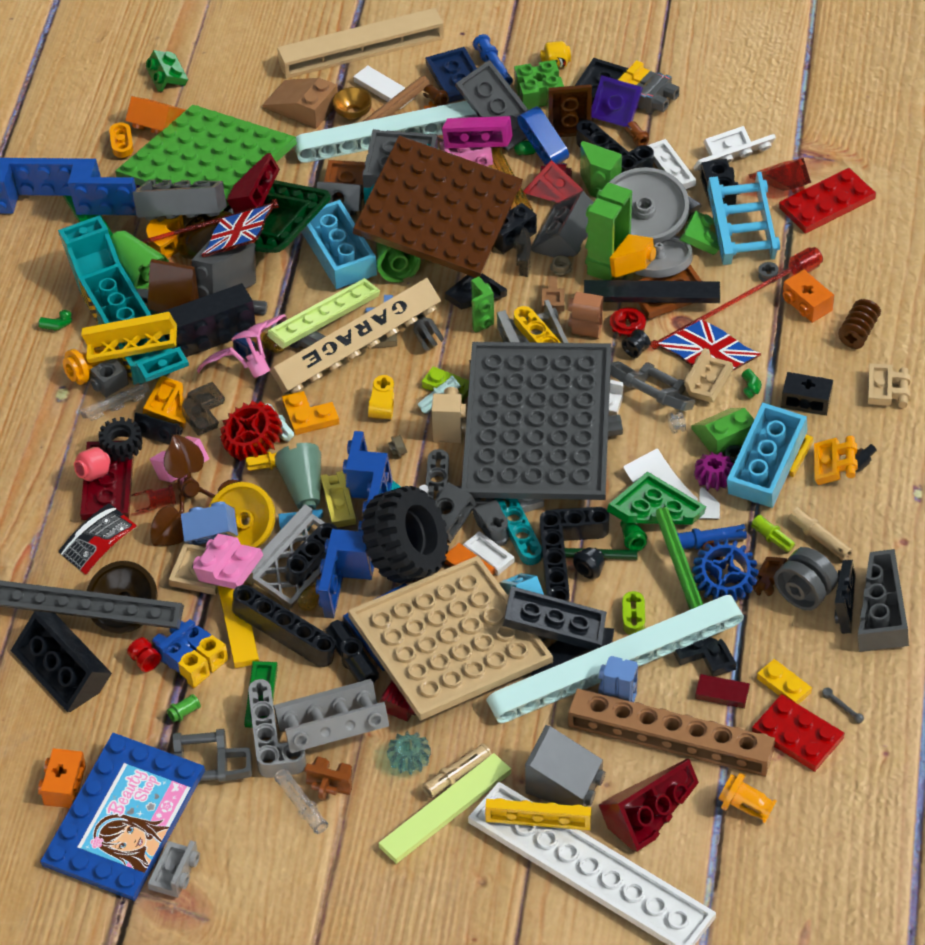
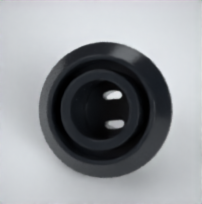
M585 548L574 554V567L585 578L596 579L601 575L604 567V555L597 548Z

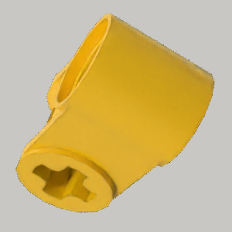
M380 375L374 379L372 394L369 399L368 418L392 420L394 381L390 376Z

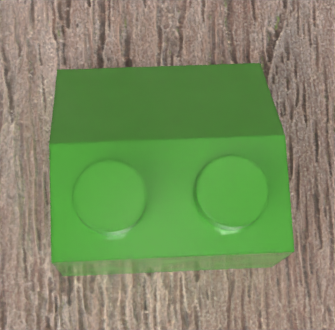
M582 141L580 147V176L590 196L596 197L600 189L603 190L607 182H610L621 173L622 154Z
M730 408L691 425V429L710 452L712 451L716 455L722 452L724 456L725 450L729 446L743 445L754 422V418L746 408Z

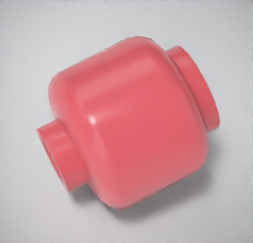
M92 447L80 452L76 456L74 470L77 476L85 481L96 480L108 473L110 457L102 449Z

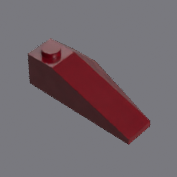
M685 759L615 794L598 806L607 828L631 850L637 852L656 840L660 834L659 830L665 823H669L673 817L672 813L679 804L684 803L699 781L690 759Z

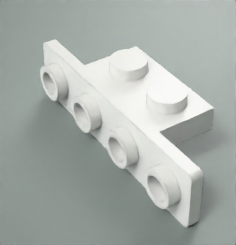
M742 126L707 138L704 144L709 156L698 160L693 168L695 171L701 170V162L727 159L728 163L734 160L733 158L739 156L741 158L748 157L753 151L760 150L762 152L768 150L776 139L775 134L751 142L745 127Z

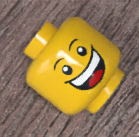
M564 41L547 42L544 45V50H540L541 62L556 60L558 69L566 68L568 62H571L570 46H566Z

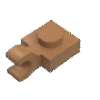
M548 276V288H542V312H544L545 300H549L552 308H556L557 311H564V288H557V276Z

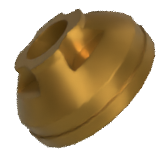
M348 87L335 94L333 105L337 114L346 119L353 120L363 117L370 111L372 98L365 89ZM352 108L359 110L358 112H348Z

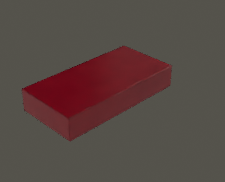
M700 674L695 699L745 709L750 683Z

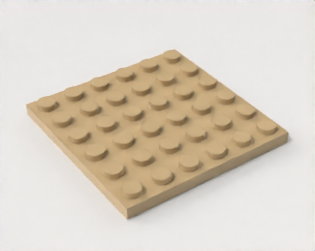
M479 556L348 610V617L420 721L553 663L552 654L537 635L502 626L508 595Z

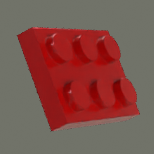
M782 694L752 727V732L764 733L774 737L775 748L814 772L841 743L845 735L840 729Z

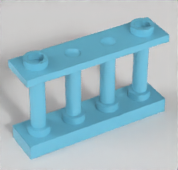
M757 172L755 183L724 187L723 184H719L718 176L709 177L707 191L722 264H732L733 256L736 253L769 249L771 260L775 259L777 250H780L779 237H775L766 196L768 184L766 179L763 180L762 172ZM757 192L759 201L727 206V204H723L722 198H724V195ZM761 211L763 220L731 225V223H727L726 217H728V214ZM765 230L767 239L766 241L735 244V242H731L730 236L733 233Z

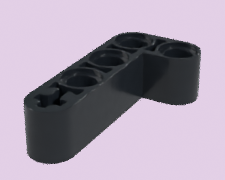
M582 120L577 124V145L581 147V142L585 141L622 154L621 173L635 168H653L654 150L650 146L641 145L628 152L594 122Z

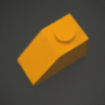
M628 234L610 257L612 277H619L646 269L656 257L653 238Z

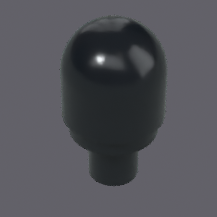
M870 444L865 449H857L855 459L858 462V469L856 472L862 471L870 464L871 456L877 451L874 445Z

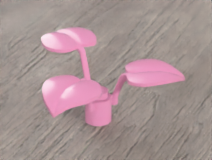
M279 315L253 325L248 330H244L231 338L232 341L246 338L252 352L246 356L248 361H245L231 347L218 351L205 359L199 365L198 373L206 364L230 355H234L243 364L244 368L249 367L254 378L269 372L270 368L265 360L266 356L263 352L260 335L274 323L286 321V315ZM250 337H256L259 351H255Z

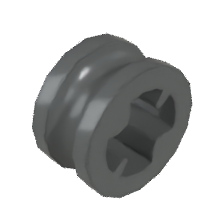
M773 262L762 263L758 269V277L764 283H774L778 280L779 268Z

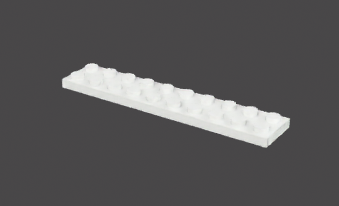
M500 782L495 785L468 817L469 824L667 945H695L716 918V912L580 830L486 822V799L502 798L510 801H530Z

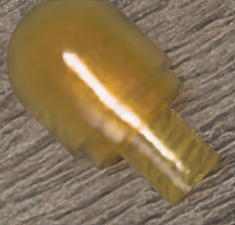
M261 333L262 345L266 349L274 353H281L285 350V348H281L267 336L268 333Z
M316 582L313 586L305 588L298 597V606L304 611L313 610L319 603V594H316L315 590Z

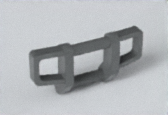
M619 361L611 362L610 375L623 382L625 386L629 388L634 387L656 399V402L662 405H668L681 411L693 409L696 400L682 395L686 389L684 380H678L654 368L655 366L649 362L645 363L639 371H635ZM652 376L672 388L660 391L646 384L645 381Z
M225 729L189 735L173 733V755L184 758L183 745L217 742V770L205 771L200 781L219 780V782H226L252 776V754L250 748H227ZM246 757V767L244 769L227 771V758Z

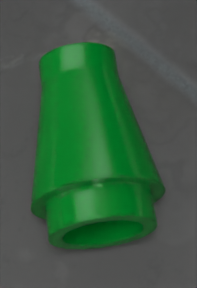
M620 522L625 546L630 550H642L647 544V534L636 523Z

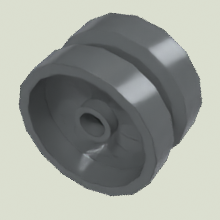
M809 547L796 549L790 555L787 562L782 564L774 575L775 585L780 594L795 607L809 611L816 609L824 601L825 596L833 591L839 581L838 573L833 564L820 552Z

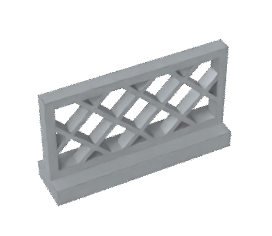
M306 504L262 550L263 557L245 580L251 586L255 583L290 608L295 605L322 575L319 565L316 571H313L311 577L301 585H291L288 581H280L279 573H285L286 566L278 567V560L290 557L295 552L293 551V544L305 541L310 536L307 529L312 523L317 527L325 523L313 515V509ZM276 573L277 582L267 583L262 577L265 574ZM295 587L296 593L290 599L282 593V588Z

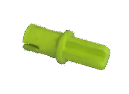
M762 515L756 516L752 521L751 527L762 534L767 542L770 543L772 541L787 553L795 546V542L783 534L778 525L774 526Z

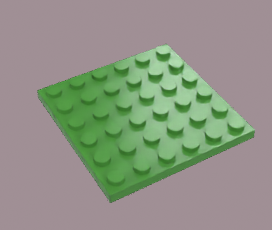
M192 105L115 172L116 177L134 178L135 184L140 186L149 179L155 180L156 183H160L163 180H171L172 184L181 180H189L192 185L199 180L223 181L228 207L227 198L233 186L264 155L271 153L277 162L297 144L295 136Z

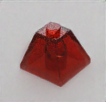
M804 158L788 160L748 174L750 179L755 180L757 172H762L763 180L766 179L769 186L782 191L792 190V193L804 190V185L811 183Z

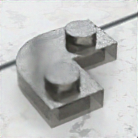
M213 382L187 393L182 404V414L198 436L218 428L219 421L211 413L210 409L224 404L225 397Z

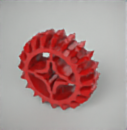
M253 400L249 405L243 402L241 408L235 407V412L233 414L228 413L229 419L223 420L224 426L220 428L222 434L220 438L224 449L232 457L240 461L251 456L256 458L258 455H266L269 449L275 450L274 443H279L278 436L283 434L281 429L283 425L278 413L268 404L265 405L261 401L256 403Z

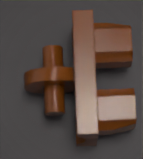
M319 756L316 757L312 764L307 763L304 769L306 772V784L311 785V789L319 791V799L325 800L328 794L336 795L337 792L350 795L352 791L351 765L340 763L336 771L329 769L330 762L326 758Z

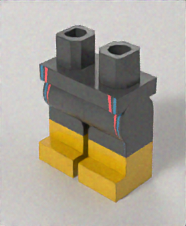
M637 60L618 79L619 81L643 87L637 108L646 109V112L652 114L655 110L664 113L669 106V99L667 97L672 100H676L679 97V86L672 84L671 76L663 75L659 72L654 73L645 69L644 63Z

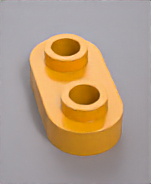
M122 122L113 124L109 129L112 153L118 158H126L134 151L130 126Z

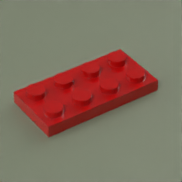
M847 168L780 201L779 209L806 234L874 200L876 192L853 170Z

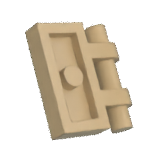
M869 363L868 404L891 406L892 399H897L899 407H907L910 400L908 385H910L911 379L908 369L902 367L899 369V372H893V365ZM892 383H897L899 388L892 387Z

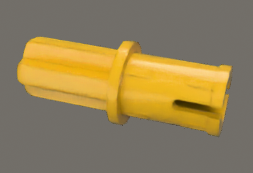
M268 451V454L258 455L256 458L254 456L247 457V470L253 471L266 468L273 470V467H276L274 459L276 453Z

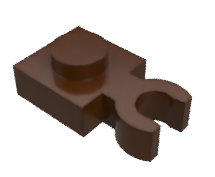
M765 558L757 576L759 580L753 586V590L758 596L761 595L763 590L767 596L773 594L775 572L782 564L787 562V558Z

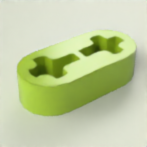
M636 591L626 593L622 599L623 630L628 635L645 629L644 596ZM631 602H635L636 609H631ZM631 618H636L637 625H632Z

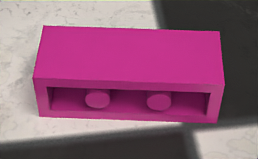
M510 116L447 118L442 127L445 148L506 147L513 136Z

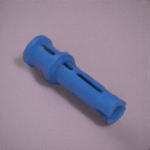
M486 34L477 36L473 40L472 45L475 50L479 51L482 61L487 62L490 60L507 83L511 85L513 78L500 61L498 50L495 46L491 45L489 36Z
M744 524L705 531L694 528L690 532H677L683 550L690 548L699 550L706 542L715 541L716 539L721 543L724 539L734 541L747 538V532L743 531V529H746Z

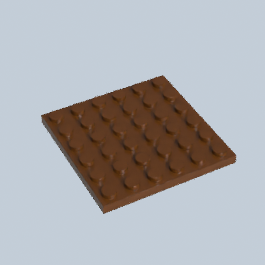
M399 135L353 228V234L477 278L481 276L523 179Z

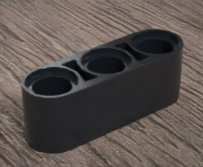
M321 524L288 558L285 579L291 585H301L319 567L321 560L325 559L326 539L323 537L330 538L332 529L338 530L334 524Z

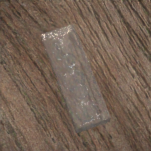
M147 382L140 383L79 411L82 418H90L93 421L104 416L103 412L110 408L113 412L125 407L124 402L132 399V402H137L144 399L145 393L149 392L150 388Z

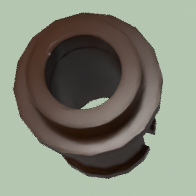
M427 85L423 90L427 92L423 93V95L434 101V104L437 106L446 105L449 101L447 92L438 90L433 85Z

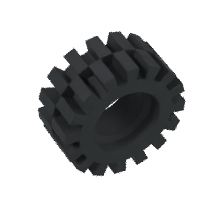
M120 417V421L113 418L112 423L107 421L105 426L102 425L100 427L101 431L98 433L100 448L110 458L112 457L113 461L121 458L122 462L125 461V457H128L130 460L133 458L132 454L136 456L139 454L138 450L142 449L143 442L141 429L137 422L134 421L132 423L130 418L125 421L124 417ZM117 437H128L123 442L112 441Z

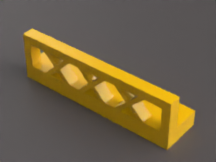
M164 312L82 328L81 336L87 344L86 360L88 363L175 348L177 324L170 312ZM170 334L169 341H158L163 335ZM141 339H148L144 345H136ZM119 343H127L123 349H114ZM105 347L101 353L94 354V348Z

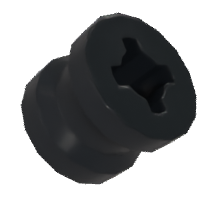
M635 329L630 334V337H626L622 341L624 351L632 358H638L642 354V350H647L651 346L648 335L639 329Z

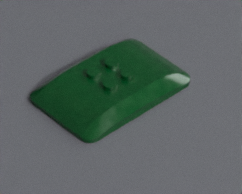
M275 180L262 205L263 207L273 204L271 207L274 208L266 218L262 233L254 242L256 252L277 253L284 250L330 201L331 195L329 191ZM230 206L224 209V211H229L236 215Z

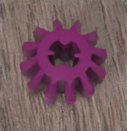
M711 451L709 456L702 454L695 463L694 477L698 480L699 486L706 485L707 491L710 488H715L716 491L720 487L726 489L727 478L734 463L731 462L729 456L723 457L722 452L716 455Z

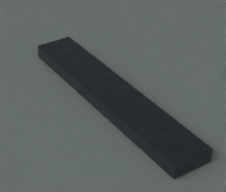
M584 280V293L603 296V302L720 303V281Z

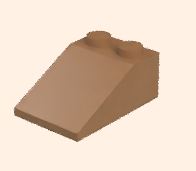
M321 78L284 80L262 106L266 110L317 129L334 109L333 98L338 92L337 84Z

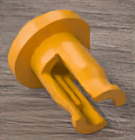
M102 346L94 349V354L101 353L105 347ZM71 349L65 353L63 368L71 381L76 382L78 385H83L89 381L90 369L104 361L88 363L86 360L87 352L80 353L76 349Z
M740 772L737 777L731 774L718 800L723 802L721 809L727 811L729 806L732 805L750 816L760 818L765 823L777 800L767 798L761 791L744 783L745 774Z

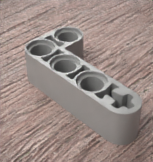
M254 680L249 685L248 692L258 771L266 778L299 774L306 767L305 750L290 753L288 742L278 744L271 686L266 680ZM263 695L264 701H259L258 696ZM261 716H268L267 718H264V719H260V718H259V717H261ZM263 738H271L267 741L262 740ZM294 756L299 757L298 759H295V760H291V759H290L291 757H294ZM266 760H273L271 763H264Z

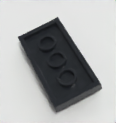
M511 586L502 626L585 649L595 650L602 646L607 612Z

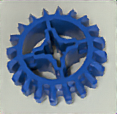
M716 539L713 547L707 543L704 548L705 551L701 549L698 551V557L694 558L693 561L695 566L692 567V574L695 575L693 577L695 583H699L697 586L698 591L705 590V598L712 595L713 600L725 595H731L736 602L737 597L743 600L746 597L745 592L749 594L752 592V586L757 583L755 577L758 576L759 571L755 569L757 561L751 560L753 557L752 552L745 553V545L738 548L737 541H734L732 545H728L727 539H724L723 545H720ZM717 557H725L723 560L720 561L714 559ZM733 559L742 566L744 572L734 565ZM727 564H729L727 569L728 573L725 574L723 579H721L723 574L722 570L726 568ZM706 571L710 572L709 575L716 578L717 584L710 580ZM737 582H739V584L735 586L724 587L727 583L736 584Z

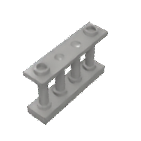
M545 300L544 313L537 315L543 322L547 321L550 330L561 343H568L558 321L557 309L552 308L549 300ZM506 310L497 312V329L503 342H529L524 335H516L515 330L517 327L513 323V319H509ZM542 331L535 332L532 334L538 335L541 334Z
M371 679L273 705L280 732H286L290 753L389 726L385 703H377Z

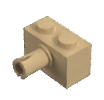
M448 387L444 390V394H433V442L461 443L462 433L466 432V419H462L466 418V404H462V397L457 388Z

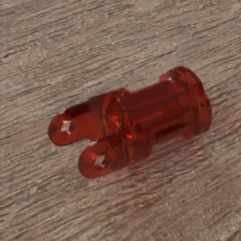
M168 484L166 488L158 490L151 488L131 495L145 494L149 499V507L135 511L139 513L155 510L157 506L177 504L172 484Z

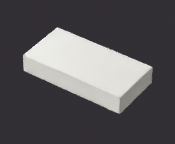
M480 531L463 544L467 549L494 567L497 576L514 563L513 555Z

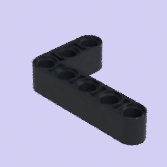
M603 507L546 510L540 515V542L546 596L570 602L564 541L601 539L606 537L609 533L610 514L607 512V509Z

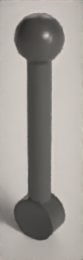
M831 688L823 689L822 695L824 698L832 699L852 715L855 722H863L864 716L853 711L833 695Z

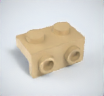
M704 348L695 359L694 366L684 379V385L689 397L713 403L734 368L732 362L713 358L709 349Z

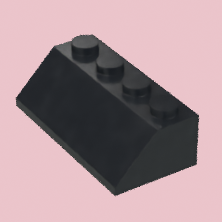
M34 611L10 650L67 712H72L98 695L112 674L53 612Z

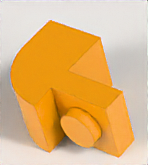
M182 215L173 219L165 218L161 222L153 219L147 225L148 245L165 255L167 259L179 252L177 250V236L184 228Z

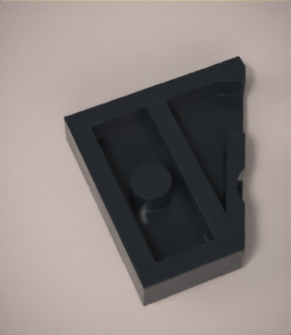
M481 274L480 278L485 284L488 283L494 293V300L507 296V289L485 274ZM470 275L463 277L445 292V299L461 310L472 307L471 280L475 277Z

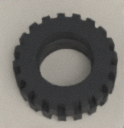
M403 486L378 494L370 500L362 516L364 519L361 523V530L364 532L362 539L363 543L366 544L367 549L365 551L367 556L371 557L372 565L374 568L379 569L378 572L382 576L399 584L408 583L437 573L447 558L445 554L448 553L449 545H447L449 536L445 528L447 525L441 516L442 512L435 505V500L432 497H428V493L420 488Z

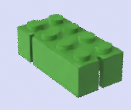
M607 182L603 190L600 189L598 191L596 200L588 206L586 211V217H588V224L586 226L588 239L585 245L587 249L585 264L587 265L588 275L602 280H614L615 277H612L610 257L627 235L631 234L632 190Z

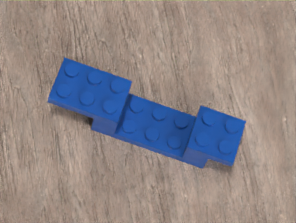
M0 158V213L13 214L19 195H67L72 197L77 215H137L133 191L136 190L134 178L101 177L96 159Z
M354 431L352 440L348 441L347 453L349 456L348 460L345 459L343 462V474L347 475L346 488L350 489L351 498L368 499L363 502L362 513H364L365 509H367L366 506L374 496L391 490L393 479L388 453L368 452L364 432ZM359 521L358 531L332 529L330 539L327 538L325 541L326 557L321 560L320 572L322 575L321 579H317L315 588L316 594H319V607L323 609L325 618L335 617L343 578L372 580L374 566L371 563V557L367 556L365 551L367 549L366 544L363 543L362 539L364 532L361 530V523L363 521Z

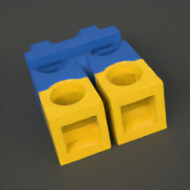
M191 619L187 622L181 621L180 629L169 628L171 633L169 637L159 633L152 639L153 647L161 654V662L165 665L167 664L171 669L176 670L186 678L187 683L192 688L197 687L210 676V672L213 673L228 660L226 644L203 628L195 625V622Z

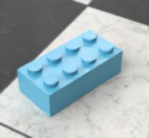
M341 200L326 204L301 231L336 289L377 275L376 256L365 238L353 234L355 222Z
M762 402L727 478L728 494L773 508L807 434V416Z

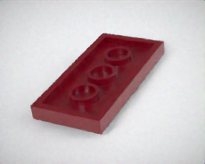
M88 441L86 450L92 447L100 448L99 441ZM132 454V459L129 460L128 457H125V461L122 462L121 458L113 461L111 457L109 471L105 476L93 481H85L83 479L81 520L89 519L94 513L109 503L129 519L134 454Z

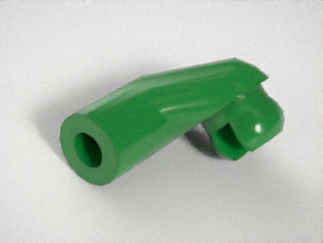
M522 141L514 147L515 153L519 156L536 153L529 141Z
M62 310L56 319L41 317L39 319V328L60 330L72 322V313L69 310Z
M750 368L743 371L742 377L748 386L743 389V393L748 398H753L755 394H759L762 383Z

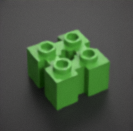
M556 60L539 62V66L532 67L531 64L514 66V86L517 95L520 96L521 101L528 110L536 106L539 108L546 106L548 88L564 87L562 78L559 77Z

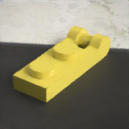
M343 471L336 472V475L331 476L327 474L321 475V486L331 524H334L337 528L356 524V517L349 490L346 488V479Z

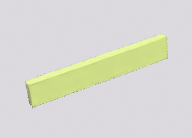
M364 278L269 329L267 336L284 349L379 297L380 290Z
M493 753L380 841L379 848L397 864L494 788L498 782L511 774V768Z

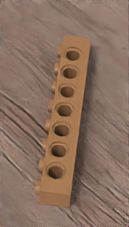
M577 688L568 712V727L764 777L767 775L774 753L775 738L764 733H754L739 727H730L715 721H706L694 718L691 715H682L663 708L658 709L639 702L634 703L615 696L598 694L591 690Z

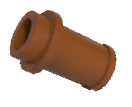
M635 121L628 123L632 130L625 126V131L633 138V143L636 146L646 145L649 142V134L643 131Z

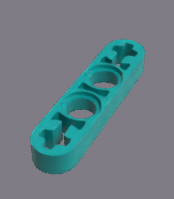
M494 498L499 503L506 518L510 515L520 517L517 521L508 520V527L506 529L521 561L526 565L538 564L542 559V548L518 499ZM502 499H505L507 502H509L508 508H506V503ZM520 532H525L529 535L525 539L516 537ZM528 546H530V551H531V553L534 554V555H531L530 553H527V547H528Z

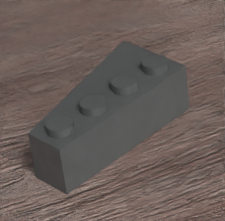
M149 179L133 191L137 218L145 217L146 220L157 219L159 216L173 219L179 217V215H186V217L192 218L199 216V214H207V216L211 217L219 215L227 207L223 181L199 180L192 185L189 180H181L172 184L171 180H163L160 183H156L155 180Z
M895 549L875 551L869 554L866 586L863 595L860 626L858 628L859 652L909 646L908 626Z

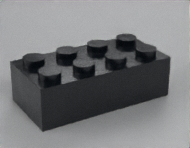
M243 283L159 312H170L177 324L175 348L180 347L185 357L232 341L231 338L237 332L240 333L256 325L253 300ZM170 334L164 335L166 340L169 341Z

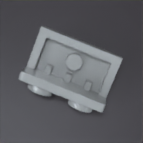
M168 841L148 882V889L178 898L181 890L186 889L188 886L192 867L195 868L200 859L196 842L190 841L187 847Z

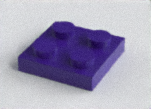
M601 75L592 105L591 118L622 127L628 126L631 129L628 123L634 119L643 87Z

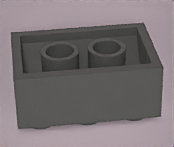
M581 191L553 205L530 250L553 258L556 256L574 257L581 250L582 242L588 237V233H586V226L588 224L586 211L588 206L594 202L584 191Z

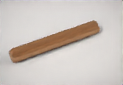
M425 76L419 77L363 121L391 116L429 85V80Z

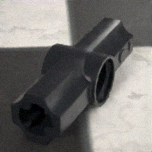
M336 620L330 623L328 628L325 629V633L334 638L335 649L341 657L342 665L350 670L357 682L371 679L374 685L376 680L379 679V672L364 652L362 642L354 637L344 621Z

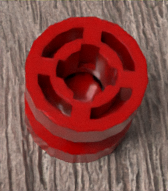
M145 637L133 641L127 650L128 656L133 661H137V666L143 672L155 669L161 662V654L152 648V644Z

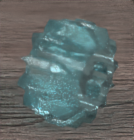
M407 730L404 736L397 733L396 740H390L387 757L390 760L392 769L398 768L400 774L407 770L411 775L413 770L421 772L423 766H428L431 748L426 737L420 738L418 732L410 735Z

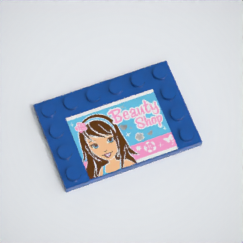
M112 733L40 861L42 866L135 901L205 772L204 765Z

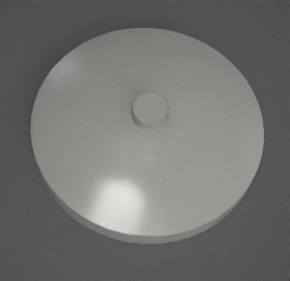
M635 168L620 173L609 182L632 190L631 235L653 238V243L656 244L672 238L685 225L689 215V197L683 184L670 173L655 168Z

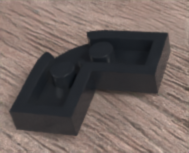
M708 637L682 649H676L673 652L679 665L703 658L712 676L736 670V662L722 639L718 641Z

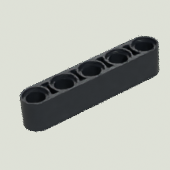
M240 585L234 589L232 611L237 617L319 667H326L332 664L335 650V640L333 637L248 585Z

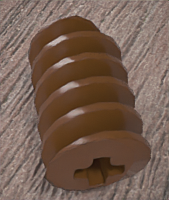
M857 300L839 329L838 335L841 342L851 349L862 348L878 317L881 315L880 307L871 300Z

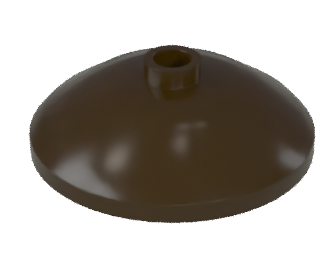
M223 210L217 216L209 217L207 214H200L193 218L183 228L178 237L177 250L181 256L193 259L211 239L221 219L233 214Z
M116 561L104 566L93 576L87 587L89 592L157 600L158 597L157 586L152 575L144 567L131 561ZM91 618L97 626L115 634L129 633L142 626L140 624Z

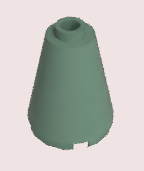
M297 443V448L290 450L289 446L284 447L274 456L275 465L296 507L301 509L306 504L315 510L320 504L322 453L319 447L312 443Z

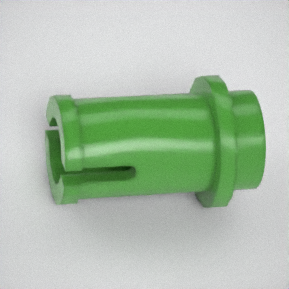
M191 694L177 704H170L167 714L173 722H181L184 716L201 708L198 698Z

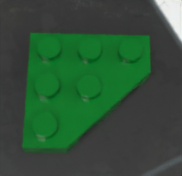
M647 471L609 503L607 512L626 523L659 524L655 515L656 510L667 507L674 524L692 525L705 514L707 506Z

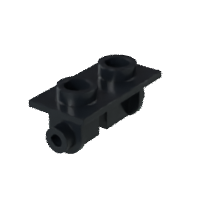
M135 412L134 421L140 426L143 437L170 444L173 435H182L183 427L179 423L173 424L150 417L146 413L140 414Z

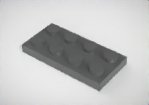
M490 60L455 84V87L479 117L510 116L513 136L509 145L503 147L506 153L512 150L516 144L527 139L518 125L517 117L528 111V108Z

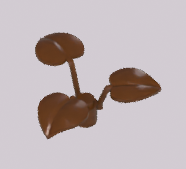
M172 436L164 456V467L167 473L172 477L179 478L177 480V488L181 492L179 494L180 510L178 512L173 506H165L156 513L150 529L151 543L155 546L176 545L184 541L181 514L184 513L185 497L192 498L198 492L212 499L215 497L214 494L200 487L199 483L191 476V473L199 472L203 468L204 456L195 443L183 436ZM227 480L219 486L218 492L230 484L241 481Z

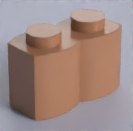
M576 292L574 298L569 300L568 311L572 313L569 315L568 327H571V332L574 335L599 339L603 324V296Z

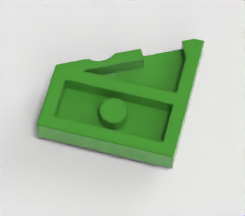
M695 211L690 216L680 241L715 255L719 251L714 220L707 214L704 215Z

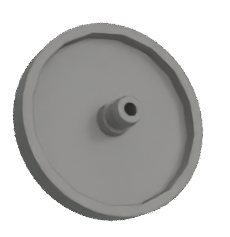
M673 236L666 241L654 244L656 248L655 259L651 261L646 269L634 273L649 278H662L678 274L691 264L693 259L692 247L690 244L680 241L678 236Z

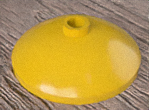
M237 482L226 486L215 495L209 507L215 502H225L235 509L238 532L236 537L239 539L240 544L259 548L268 539L275 524V507L268 493L253 483ZM250 518L249 523L245 525V519Z

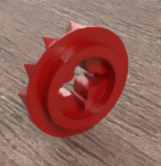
M622 308L615 311L610 317L612 332H618L619 336L627 335L630 337V334L635 329L642 331L645 329L646 318L637 309ZM626 319L630 322V326H626Z

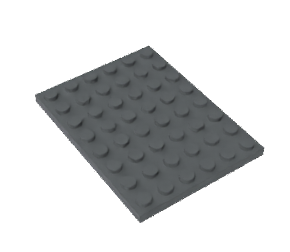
M472 342L461 489L470 493L473 498L606 500L611 343Z

